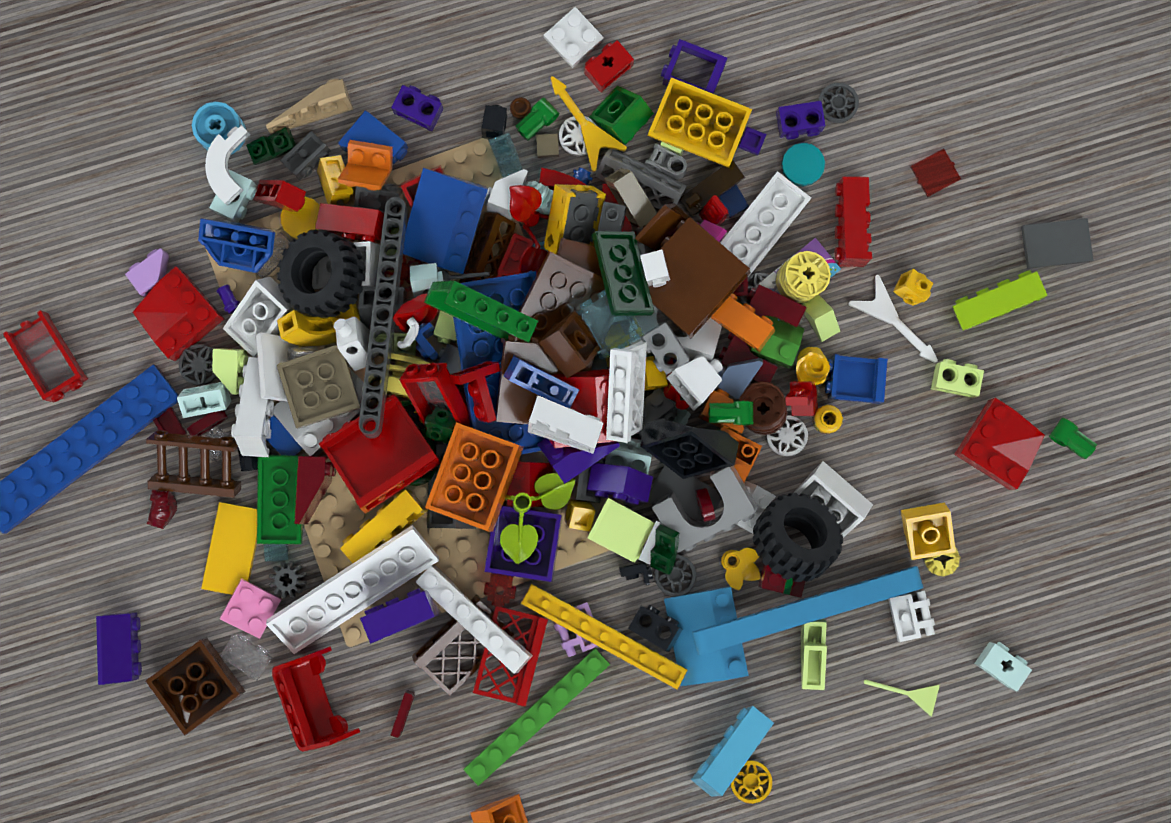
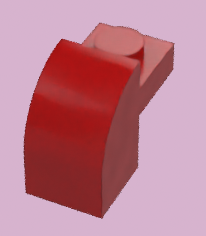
M790 381V392L785 399L786 406H791L792 416H814L818 409L817 390L814 381Z

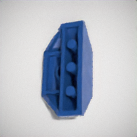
M200 218L198 241L205 246L208 253L219 266L258 273L273 255L275 232L271 229Z

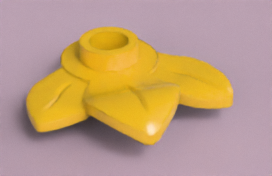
M744 548L740 551L728 550L722 555L721 564L726 570L725 579L733 589L739 591L743 585V580L756 581L761 578L759 569L754 564L759 558L756 550L752 548ZM731 556L736 559L733 565L728 563V559Z

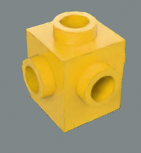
M912 269L901 274L893 292L900 296L905 303L914 306L928 300L931 295L930 290L933 282L928 280L924 274Z

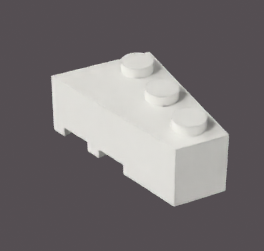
M537 396L529 419L528 432L594 454L603 423L597 417L583 415L573 409Z

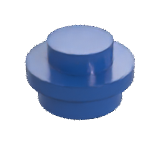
M579 167L578 171L573 170V177L588 185L589 181L593 180L590 177L591 172Z

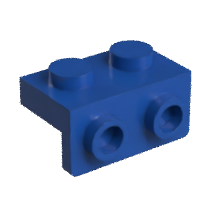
M430 322L427 325L422 323L419 325V333L415 339L418 342L416 348L425 359L430 358L434 362L439 354L427 339L433 335L435 328Z

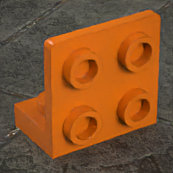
M350 140L348 142V163L338 177V183L349 187L358 186L368 190H381L392 171L393 147Z

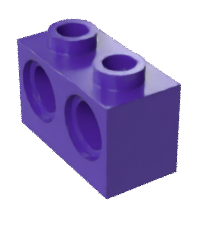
M402 85L391 107L395 115L433 132L443 111L439 98L430 94L429 96L423 95L421 90L411 85L409 87ZM408 98L414 99L413 104L410 106L404 105V101ZM431 107L434 110L430 115L423 114L425 108Z
M821 101L781 106L776 111L780 138L786 137L787 140H791L803 134H807L809 137L817 136L826 126ZM806 117H814L816 119V123H809ZM785 120H793L795 122V126H787Z

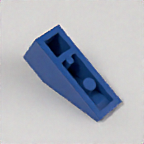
M513 356L503 375L509 381L567 408L571 407L579 392V389L516 356Z

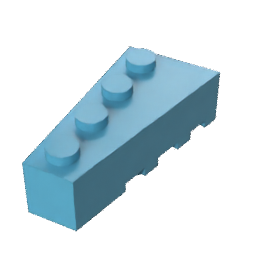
M754 706L747 709L744 707L738 713L736 723L725 731L724 738L720 743L716 744L710 753L711 755L703 762L691 779L711 797L723 796L774 724Z

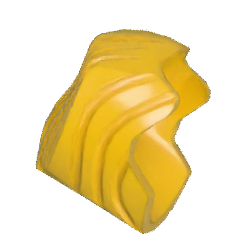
M818 347L802 349L798 353L796 363L798 381H814L815 385L824 383L830 370L827 358Z

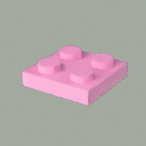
M241 578L221 614L220 620L260 639L267 627V619L273 616L282 599Z

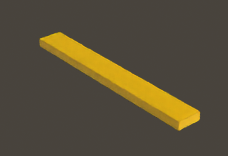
M533 584L530 585L521 602L524 606L675 689L679 688L688 671L684 667Z

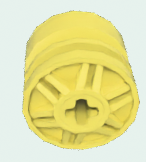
M804 251L797 253L779 268L776 275L777 290L781 295L797 303L808 302L823 292L828 286L831 275L828 263L815 252Z
M391 353L390 361L395 362V365L390 364L389 371L393 373L392 376L388 377L387 393L410 399L399 380L411 364L430 363L410 354Z

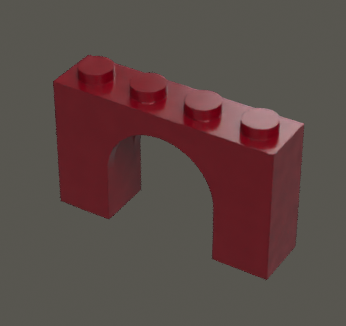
M760 284L757 288L752 287L747 297L750 300L749 305L756 310L754 313L757 316L774 317L795 328L798 327L807 308ZM731 332L728 336V339L731 340L728 348L723 346L718 357L721 359V364L725 367L730 363L758 358L750 352L743 340ZM763 360L762 366L752 380L770 383L778 367Z

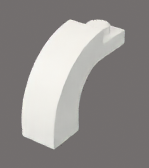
M242 125L239 128H232L228 132L226 140L218 134L211 143L206 156L205 167L208 182L214 193L226 205H229L244 191L232 179L228 170V161L231 153L250 135Z

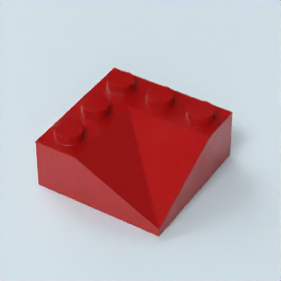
M177 266L157 282L132 312L153 342L168 359L173 361L179 359L186 348L195 345L225 319L187 274Z
M609 369L577 372L569 378H566L564 374L553 375L579 389L570 409L586 416L597 417L603 423L597 443L613 442V440L606 439ZM550 440L554 448L571 447Z
M993 398L987 401L954 455L1005 488L1016 490L1029 472L1045 435L1013 408L999 399Z

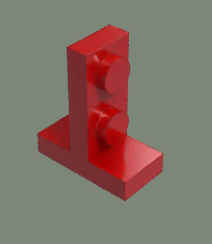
M487 361L449 375L451 384L462 385L469 383L468 392L473 398L475 405L473 408L474 414L479 421L489 423L497 420L485 376L501 371L499 362Z

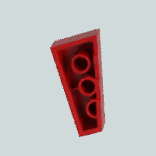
M843 176L839 183H836L835 195L839 196V204H836L835 217H839V224L835 227V239H838V247L835 248V260H838V266L864 267L872 260V252H868L872 242L871 233H867L871 222V215L869 211H866V207L870 205L869 177Z

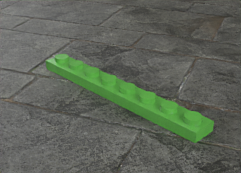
M594 648L463 770L479 786L599 676L610 663Z

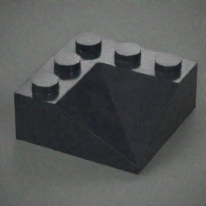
M658 419L645 424L640 447L682 479L734 466L739 442L725 431L695 428L665 419Z

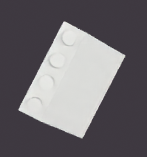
M348 364L361 404L364 382L351 370V366ZM371 400L368 403V408H371L378 400ZM279 401L274 406V415L309 456L317 457L324 451L318 443L323 441L322 439L327 434L340 430L347 421L358 418L361 408L300 429L295 427L288 402Z

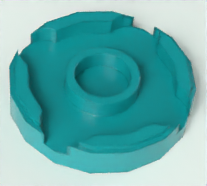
M799 143L787 150L783 156L781 167L784 176L794 185L804 187L812 185L819 180L824 172L825 160L821 151L814 145Z

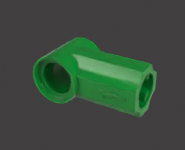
M544 97L532 107L531 112L515 128L524 139L529 141L544 126L547 127L552 124L560 113Z
M753 402L709 403V423L753 425Z
M1061 418L1050 433V439L1063 447L1069 448L1082 459H1087L1094 452L1097 444L1078 431L1079 428L1073 422Z

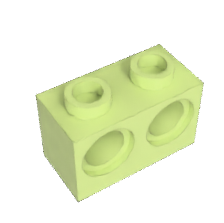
M943 359V362L935 365L931 389L970 398L978 397L980 395L984 370L977 369V365L964 364V366L956 365L954 360ZM944 370L950 372V381H946L943 378ZM965 375L972 377L973 382L971 386L965 383Z

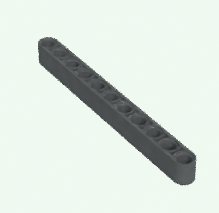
M399 197L390 198L386 202L359 418V428L368 438L378 437L383 428L395 326L393 316L397 309L408 216L406 205ZM394 207L402 208L399 213L391 212ZM392 228H399L398 233L389 234ZM389 249L397 250L393 256L386 255ZM387 270L395 271L391 277L383 276ZM385 291L392 292L388 299L381 298V295ZM389 313V317L385 321L378 319L380 314ZM378 335H387V338L384 342H376V337ZM383 356L384 361L381 364L376 365L373 363L375 357ZM381 378L382 381L379 386H371L372 379ZM376 399L379 401L375 409L368 408V403L371 400ZM376 422V428L373 431L365 430L367 423Z

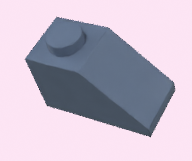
M756 358L728 364L726 368L723 367L718 372L722 378L718 387L738 400L762 366L763 360Z

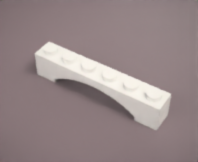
M432 565L427 568L416 581L424 591L427 590L438 604L514 674L518 673L533 656L518 641L509 636L473 604L437 566Z

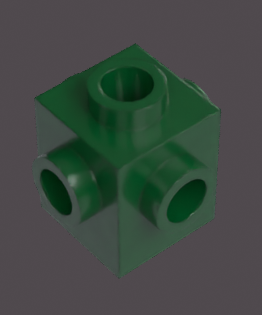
M435 407L432 414L427 415L424 426L427 427L426 437L449 443L456 424L451 411Z

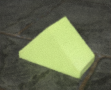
M819 294L808 302L801 304L807 307L804 315L820 342L840 332L833 309Z

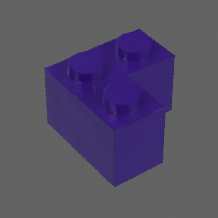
M595 463L591 467L587 489L594 491L597 497L608 498V495H613L615 499L626 500L625 502L628 504L639 505V502L648 503L653 476L628 466Z

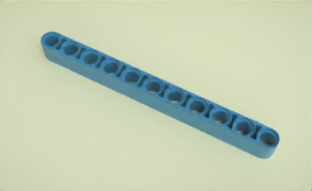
M913 566L692 632L698 655H702L924 588L918 566Z

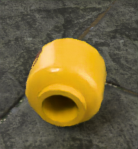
M825 405L818 408L812 418L814 428L822 434L836 432L840 429L843 422L842 413L833 405Z

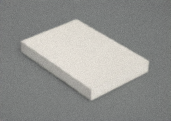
M260 332L256 335L261 398L288 402L277 365L292 360L290 353L292 350H299L298 345L281 339V336Z

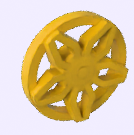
M747 760L744 765L746 766V774L743 772L737 774L743 776L742 780L736 777L734 779L737 783L742 784L739 786L738 792L735 789L734 780L730 785L733 793L739 800L753 804L761 802L769 795L772 789V776L762 763ZM750 765L753 766V772H749ZM756 765L761 767L766 773L759 772L757 774ZM760 776H768L762 781L759 778ZM766 782H768V787L764 793L763 788L760 786V784L764 785ZM745 788L747 791L740 795L742 789ZM757 789L760 790L761 796L755 793ZM751 791L756 798L747 799L745 797L748 796Z

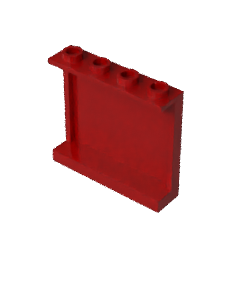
M395 394L386 396L383 428L378 437L368 438L361 432L359 416L355 420L344 423L337 432L327 434L322 439L323 441L318 443L350 490L357 505L365 514L441 464ZM376 422L367 423L365 430L373 431L376 428Z

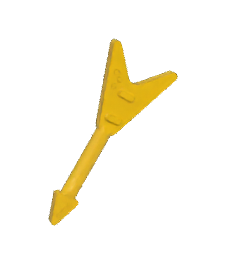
M551 76L554 94L560 96L581 126L592 172L596 171L601 148L626 151L627 147L592 122L587 121L567 93L566 85Z

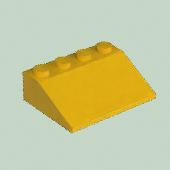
M671 78L647 136L729 168L752 109Z

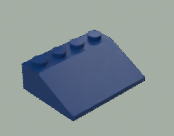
M423 168L406 227L403 254L429 264L436 263L437 267L463 274L488 188Z

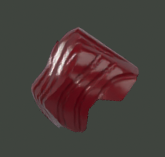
M152 490L150 496L152 504L148 517L149 521H147L148 525L164 529L177 511V501L172 492Z

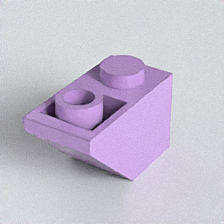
M161 248L159 250L155 249L147 255L144 261L141 263L137 262L129 268L130 271L125 275L141 296L146 297L157 282L166 275L169 255Z

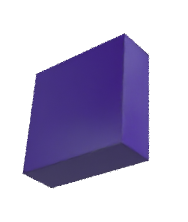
M746 127L738 148L758 156L767 134Z

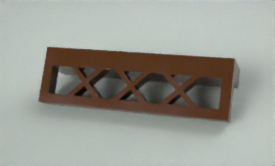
M484 212L463 274L485 272V266L489 263L491 264L492 271L487 277L460 279L459 283L497 277L498 268L509 246L517 223L498 213ZM503 222L508 227L505 234L501 236L499 228ZM495 243H498L499 252L493 256L492 247Z

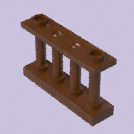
M159 430L146 439V444L157 445L158 472L148 480V489L235 498L241 491V481H234L231 478V452L238 448L236 440H233L232 437L212 438L180 435ZM166 446L178 447L179 475H169L167 472ZM188 448L200 449L201 477H191L188 474ZM209 450L222 451V479H212L210 476Z

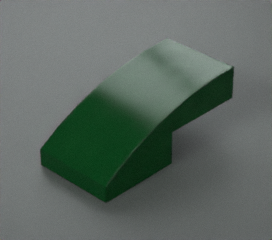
M661 524L656 529L655 547L651 550L650 566L668 575L672 573L679 545V532Z

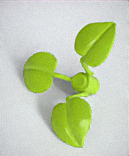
M557 473L541 476L535 483L534 488L539 494L538 496L530 497L527 493H519L516 496L506 495L505 499L512 500L514 509L519 512V526L516 524L506 526L500 535V544L504 552L516 564H520L528 559L537 546L538 534L535 527L532 525L523 526L524 513L530 509L532 501L541 499L543 506L551 510L563 508L571 497L575 479L572 478L564 484Z

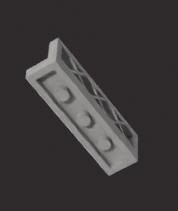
M610 148L604 155L595 176L601 180L609 176L603 173L605 165L613 168L614 171L620 168L632 171L637 181L641 182L639 183L641 187L649 186L652 188L654 195L646 196L652 206L658 209L665 205L661 200L663 196L674 199L673 204L677 205L687 187L673 178Z

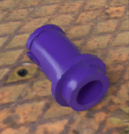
M224 285L218 288L217 293L225 306L224 310L228 311L229 314H233L240 301L236 300L230 285Z

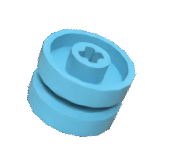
M221 102L206 103L197 110L192 121L193 135L207 151L218 134L226 140L228 138L227 134L232 128H239L242 125L246 130V127L235 110L226 103ZM245 140L231 153V155L240 150Z

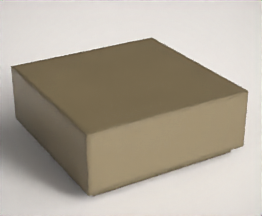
M558 134L536 135L538 158L559 157Z

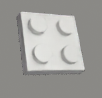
M576 7L544 34V39L572 68L604 41V37Z

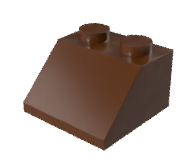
M575 310L549 330L539 342L544 352L550 356L558 370L566 378L587 367L602 347V344Z

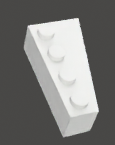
M248 357L247 365L243 367L244 383L239 387V397L241 399L240 404H237L235 408L237 420L236 424L232 425L231 435L235 438L242 456L269 457L266 439H271L272 430L270 429L269 417H272L274 414V402L271 399L261 398L258 357Z

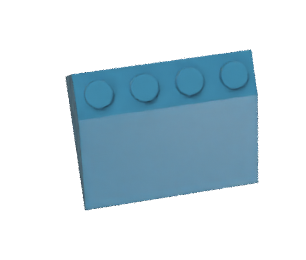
M730 586L664 598L667 616L678 621V627L683 629L673 645L676 664L688 670L681 682V686L749 676L742 643L698 655L692 635L694 631L737 619Z

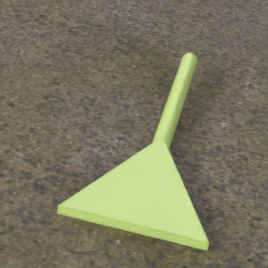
M864 680V684L907 695L932 717L940 685L906 691L870 680Z

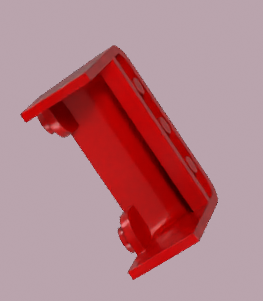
M331 646L280 664L272 669L273 680L298 749L302 752L329 746L360 733L359 728L348 730V723L345 718H342L340 715H333L319 674L324 672L326 660L322 654L332 651Z

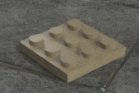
M337 345L277 365L297 429L361 408L348 362L339 351Z

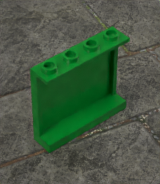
M456 281L432 282L424 301L425 304L500 339L508 338V335L511 334L529 342L538 323L537 320Z

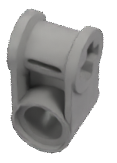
M659 144L653 145L654 150L649 160H646L644 164L675 180L683 178L687 171L686 160ZM681 164L683 169L675 172L671 169L672 165Z

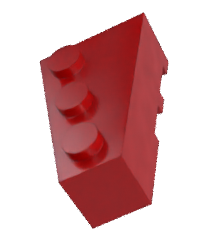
M320 203L315 229L329 231L349 241H371L381 244L384 213L375 209Z

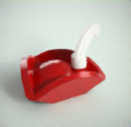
M421 294L402 304L393 316L397 326L407 333L404 341L398 342L399 348L410 346L419 333V325L422 323L427 325L438 314V309L424 303L427 294Z

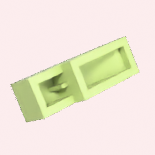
M824 618L803 624L801 628L802 689L825 690L827 622Z

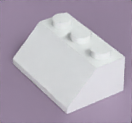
M824 461L809 474L794 492L798 496L800 494L809 495L808 498H816L820 500V504H825L829 508L828 511L836 516V522L841 526L842 532L840 534H843V538L865 519L873 506L870 501Z

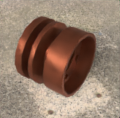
M753 383L740 396L739 401L753 402V425L746 426L755 434H773L781 429L786 422L788 412L784 395L772 383ZM764 407L767 408L766 415L761 414Z

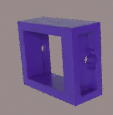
M679 39L677 46L672 45L668 57L671 58L669 65L665 64L661 73V77H664L662 85L668 86L670 79L674 78L714 94L726 65L727 57ZM681 51L716 64L706 89L672 76Z

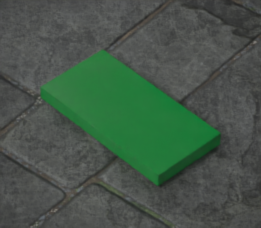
M269 455V457H258L257 544H303V524H295L298 456L304 455Z

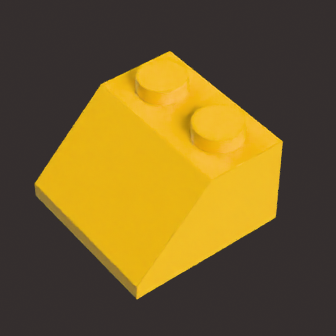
M945 502L901 510L903 530L911 560L956 553L951 511Z

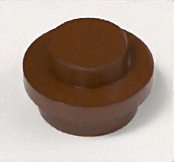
M523 97L514 99L510 105V112L517 119H524L532 109L530 102Z

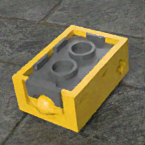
M555 184L543 248L557 255L561 238L594 246L592 234L598 231L606 194L594 186Z

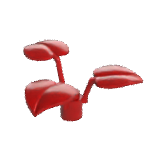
M527 185L510 186L511 216L523 224L522 228L527 231L535 244V247L529 246L524 250L520 259L519 274L532 270L536 271L537 275L548 252L545 249H540V244L529 227L537 225L539 218L548 220L549 216L535 211L542 203L541 194L537 189Z

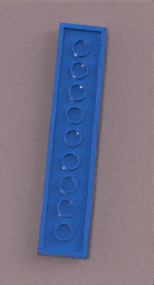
M156 365L150 366L0 481V531L2 534H7L178 402L177 392Z

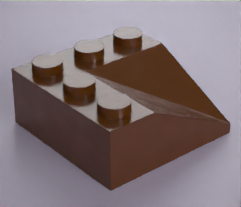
M208 638L199 640L146 680V683L184 736L246 692Z

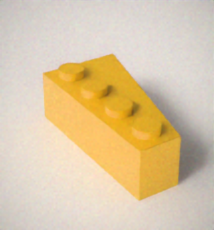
M405 489L394 496V500L390 504L384 505L376 512L377 515L372 520L368 519L360 525L359 528L361 530L355 535L353 533L342 541L344 545L340 549L352 563L407 529L428 511L411 490Z

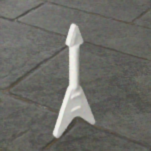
M879 275L874 277L875 299L873 301H849V306L896 327L920 351L919 355L934 363L938 361L931 345L926 346L899 319Z

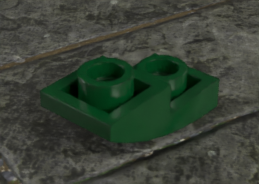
M285 127L268 137L262 136L246 146L253 164L258 165L290 152L296 146L290 128Z

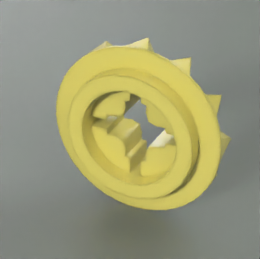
M955 547L956 553L944 554V556L951 557V559L945 561L944 568L941 561L934 560V558L941 555L924 558L926 567L937 576L953 574L959 567V560L961 558L957 551L958 549Z

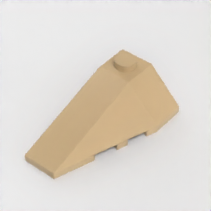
M343 79L327 81V84L320 86L266 125L267 130L272 135L285 127L292 129L353 110Z

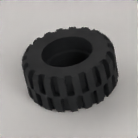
M309 230L307 233L304 232L298 235V239H293L288 244L290 247L284 249L282 253L283 259L282 261L279 260L278 264L280 272L277 273V280L281 283L278 284L280 292L285 293L283 298L295 310L316 317H336L340 315V312L345 313L350 309V304L354 305L356 303L358 293L361 294L363 290L361 285L362 281L365 282L366 275L363 274L365 262L360 260L362 259L361 252L357 250L356 245L351 241L326 230ZM329 256L332 265L330 279L323 289L315 293L312 286L313 270L322 258Z
M789 493L788 495H780L777 499L770 502L758 517L753 528V543L757 545L755 550L758 556L763 558V564L765 566L768 565L774 574L779 573L782 575L781 578L786 580L792 578L795 582H802V580L808 582L820 577L838 558L843 544V534H840L842 529L840 524H837V518L834 513L831 514L825 504H820V500L808 498L809 495L806 494L798 496L797 493ZM784 526L793 527L803 533L808 539L811 549L803 548L793 542L786 533Z

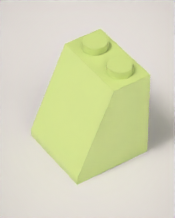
M608 498L587 538L635 563L637 559L639 560L644 548L643 546L655 523Z

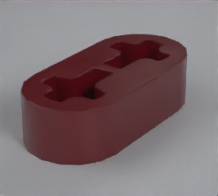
M224 410L209 413L190 425L187 431L191 436H201L226 421L228 416Z
M707 488L695 490L704 522L714 520L715 512Z

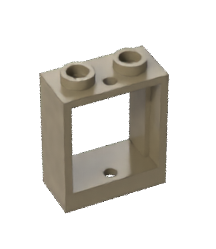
M620 168L603 179L618 204L627 207L625 215L632 225L644 228L657 214L632 171Z

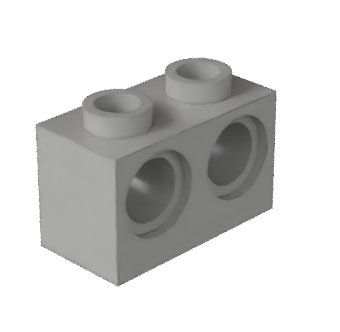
M667 321L643 335L644 341L642 342H647L646 351L654 354L656 358L654 363L660 372L664 370L667 375L690 361L689 356ZM654 334H662L665 342L662 345L654 344L652 341ZM667 353H673L676 355L677 361L673 364H668L665 362L664 356Z

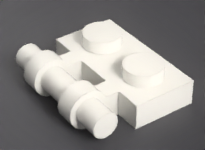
M925 590L916 592L918 600L914 602L910 593L888 599L898 642L921 638L920 628H925L926 636L935 634L933 628L935 622L934 618H931L930 600L929 598L927 599ZM917 608H920L923 619L921 621H917L915 612Z

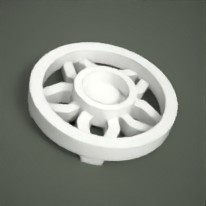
M584 116L587 119V121H590L594 125H596L589 117ZM570 117L564 121L559 130L560 144L571 155H587L581 126L579 124L577 127L572 122L576 121L575 117ZM568 124L572 125L574 129H569ZM565 128L567 132L570 134H567L564 138H562V134ZM568 138H571V142H565V141H566ZM573 144H575V148L577 151H573L569 149L567 146H572ZM583 144V150L581 151L578 145Z
M787 415L785 422L787 427H782L775 432L779 434L778 437L768 434L767 442L775 453L781 456H794L800 453L806 446L808 431L800 419ZM788 420H792V421H795V422H797V423H796V424H793V425L790 427V423L788 422ZM797 426H801V428L795 432L794 428ZM802 431H804V441H802L800 437L796 436L799 435ZM795 439L798 440L801 445L795 444ZM771 440L780 441L778 449L772 444ZM782 444L786 445L783 451H781ZM790 444L792 445V447L798 448L795 451L787 452V450L790 448Z

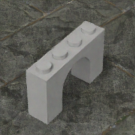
M734 466L712 471L710 474V478L724 503L722 513L714 520L704 522L691 518L684 511L674 492L654 501L652 509L661 524L680 533L678 553L683 550L688 552L697 546L696 543L702 540L707 542L713 539L717 532L721 530L724 532L729 531L735 527V523L741 520L746 522L755 516L754 513L757 511V505Z

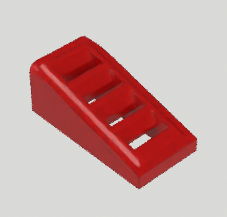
M714 195L701 210L699 216L703 221L707 220L719 226L725 221L728 210L717 195Z

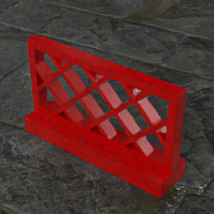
M495 605L491 620L499 626L497 622L499 611L508 613L512 621L500 628L504 630L514 624L520 635L513 639L518 640L522 637L526 644L525 649L533 656L518 673L510 676L505 665L500 660L499 666L491 671L488 670L485 662L493 654L491 652L488 653L489 650L484 646L472 693L526 707L548 619ZM512 615H516L519 617L514 619ZM523 618L532 619L530 629L522 633L516 622ZM503 667L508 679L497 685L491 674ZM484 668H485V670L487 671V673L484 674V675H482V674H483V670H484ZM489 676L495 686L488 691L480 690L481 680ZM509 681L514 686L512 697L503 695L499 689ZM497 689L499 694L493 693V691Z

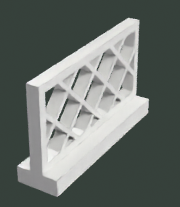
M638 342L623 349H610L607 440L628 443L631 441L632 435L642 430L647 342Z

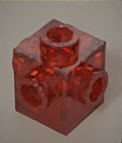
M491 573L490 582H485L484 595H488L487 600L492 601L491 605L505 607V603H510L511 599H515L517 586H513L514 576ZM498 586L503 587V594L497 593Z

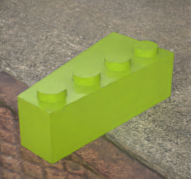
M1025 271L1019 274V279L1011 282L1010 279H1006L997 283L998 288L989 290L987 287L977 291L976 297L968 299V296L956 300V305L952 308L962 331L1047 297L1048 295L1038 272Z

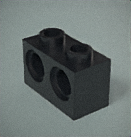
M641 605L628 629L664 651L670 652L683 630L678 627L679 622L670 616H667L666 619L659 616L660 610L651 605H648L647 608ZM650 615L652 623L649 627H644L642 620L645 616ZM668 626L671 629V635L663 639L661 630Z

